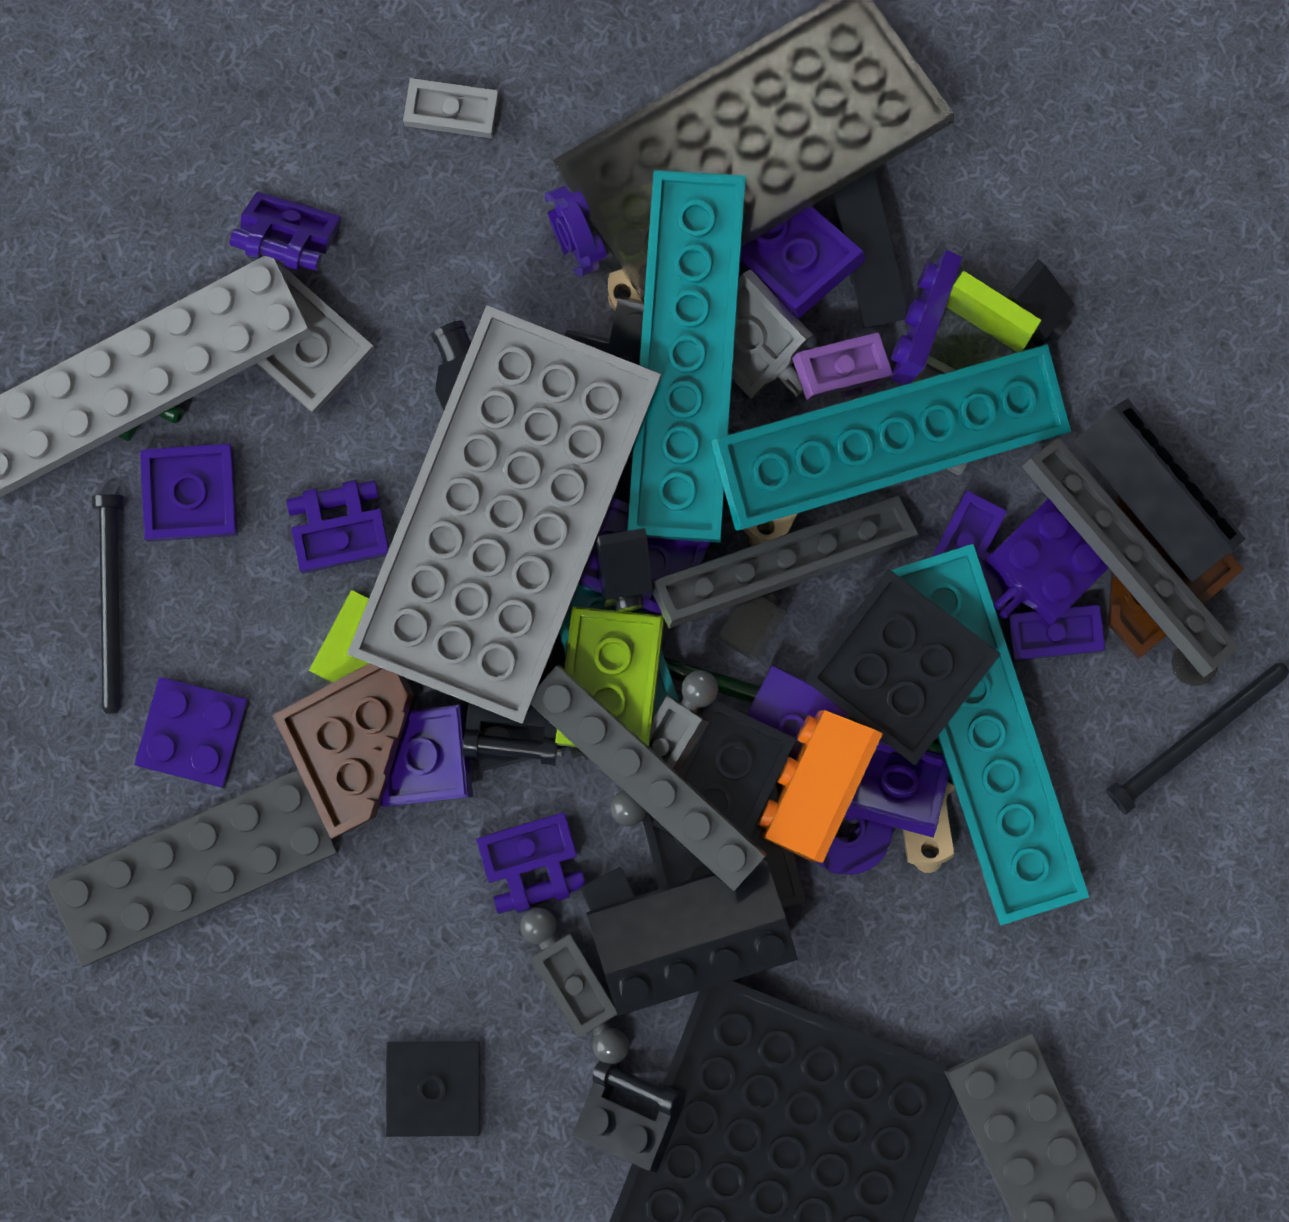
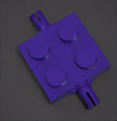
M1049 498L986 559L1002 576L1008 588L993 603L995 611H998L1007 601L1009 602L998 616L1004 619L1007 618L1022 602L1035 609L1049 625L1053 624L1109 568Z

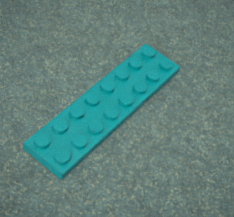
M657 170L653 172L639 366L661 374V377L633 446L627 531L645 528L647 538L721 543L724 487L711 440L727 436L729 430L745 175Z
M1048 344L716 438L711 440L735 530H743L1069 433L1071 429Z
M974 544L891 570L1001 653L938 736L998 924L1001 926L1089 898Z

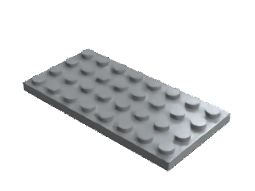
M486 305L347 655L523 724L661 374Z

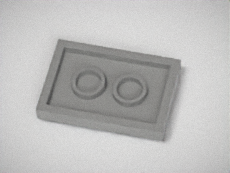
M278 262L313 334L256 364L315 415L372 354L375 348Z

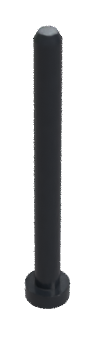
M103 494L92 496V508L99 509L102 708L105 714H117L121 708L118 509L124 508V496Z
M1276 663L1122 786L1116 782L1106 789L1107 795L1118 809L1127 815L1136 807L1134 799L1284 681L1289 674L1287 666L1284 663Z

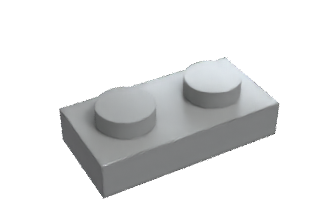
M410 78L403 123L407 127L493 138L499 93L498 90Z

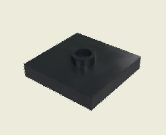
M480 1041L386 1042V1137L480 1136Z

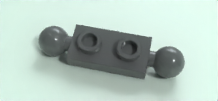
M697 670L688 674L682 683V695L684 697L682 702L666 696L652 720L650 748L678 774L709 724V721L697 714V711L701 707L712 704L718 696V682L707 671ZM624 790L618 792L611 801V815L620 825L627 827L635 826L646 816L647 811Z
M537 907L528 910L520 921L521 934L525 940L539 945L542 949L541 952L530 959L577 1037L580 1038L591 1031L594 1035L592 1049L596 1058L601 1062L610 1064L621 1062L628 1054L629 1040L622 1030L609 1026L607 1020L617 1015L615 1006L571 934H568L559 941L555 936L557 929L556 919L547 909Z

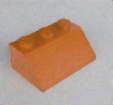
M826 710L818 711L815 718L808 715L797 737V740L803 743L795 760L790 757L786 760L779 774L777 782L782 784L783 787L777 800L774 802L769 799L759 817L757 825L763 827L759 837L809 861L823 863L883 733Z

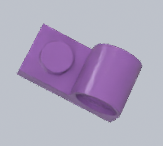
M879 332L800 351L792 357L806 400L840 392L842 397H848L858 394L857 389L859 388L862 389V392L875 388L893 375Z

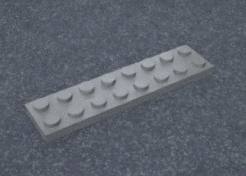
M263 256L0 394V497L313 334L277 259Z

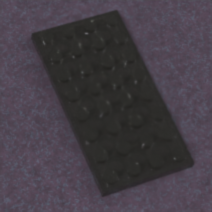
M828 0L560 155L553 161L570 191L573 193L580 190L590 211L588 219L644 303L654 170L745 175L742 247L954 123V113L872 0Z

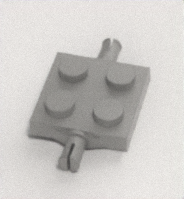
M749 270L739 278L732 378L751 399L757 396L769 382L777 378L786 385L795 397H798L803 392L797 371L792 366V357L797 354L813 334L754 272Z

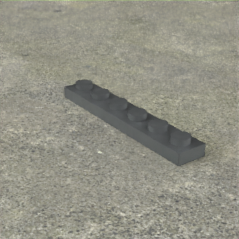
M1058 437L1022 466L1203 677L1215 670L1240 647Z
M898 495L654 580L652 582V594L668 627L672 628L915 541L918 533Z
M557 665L537 687L530 705L733 891L766 857L767 854L560 665Z

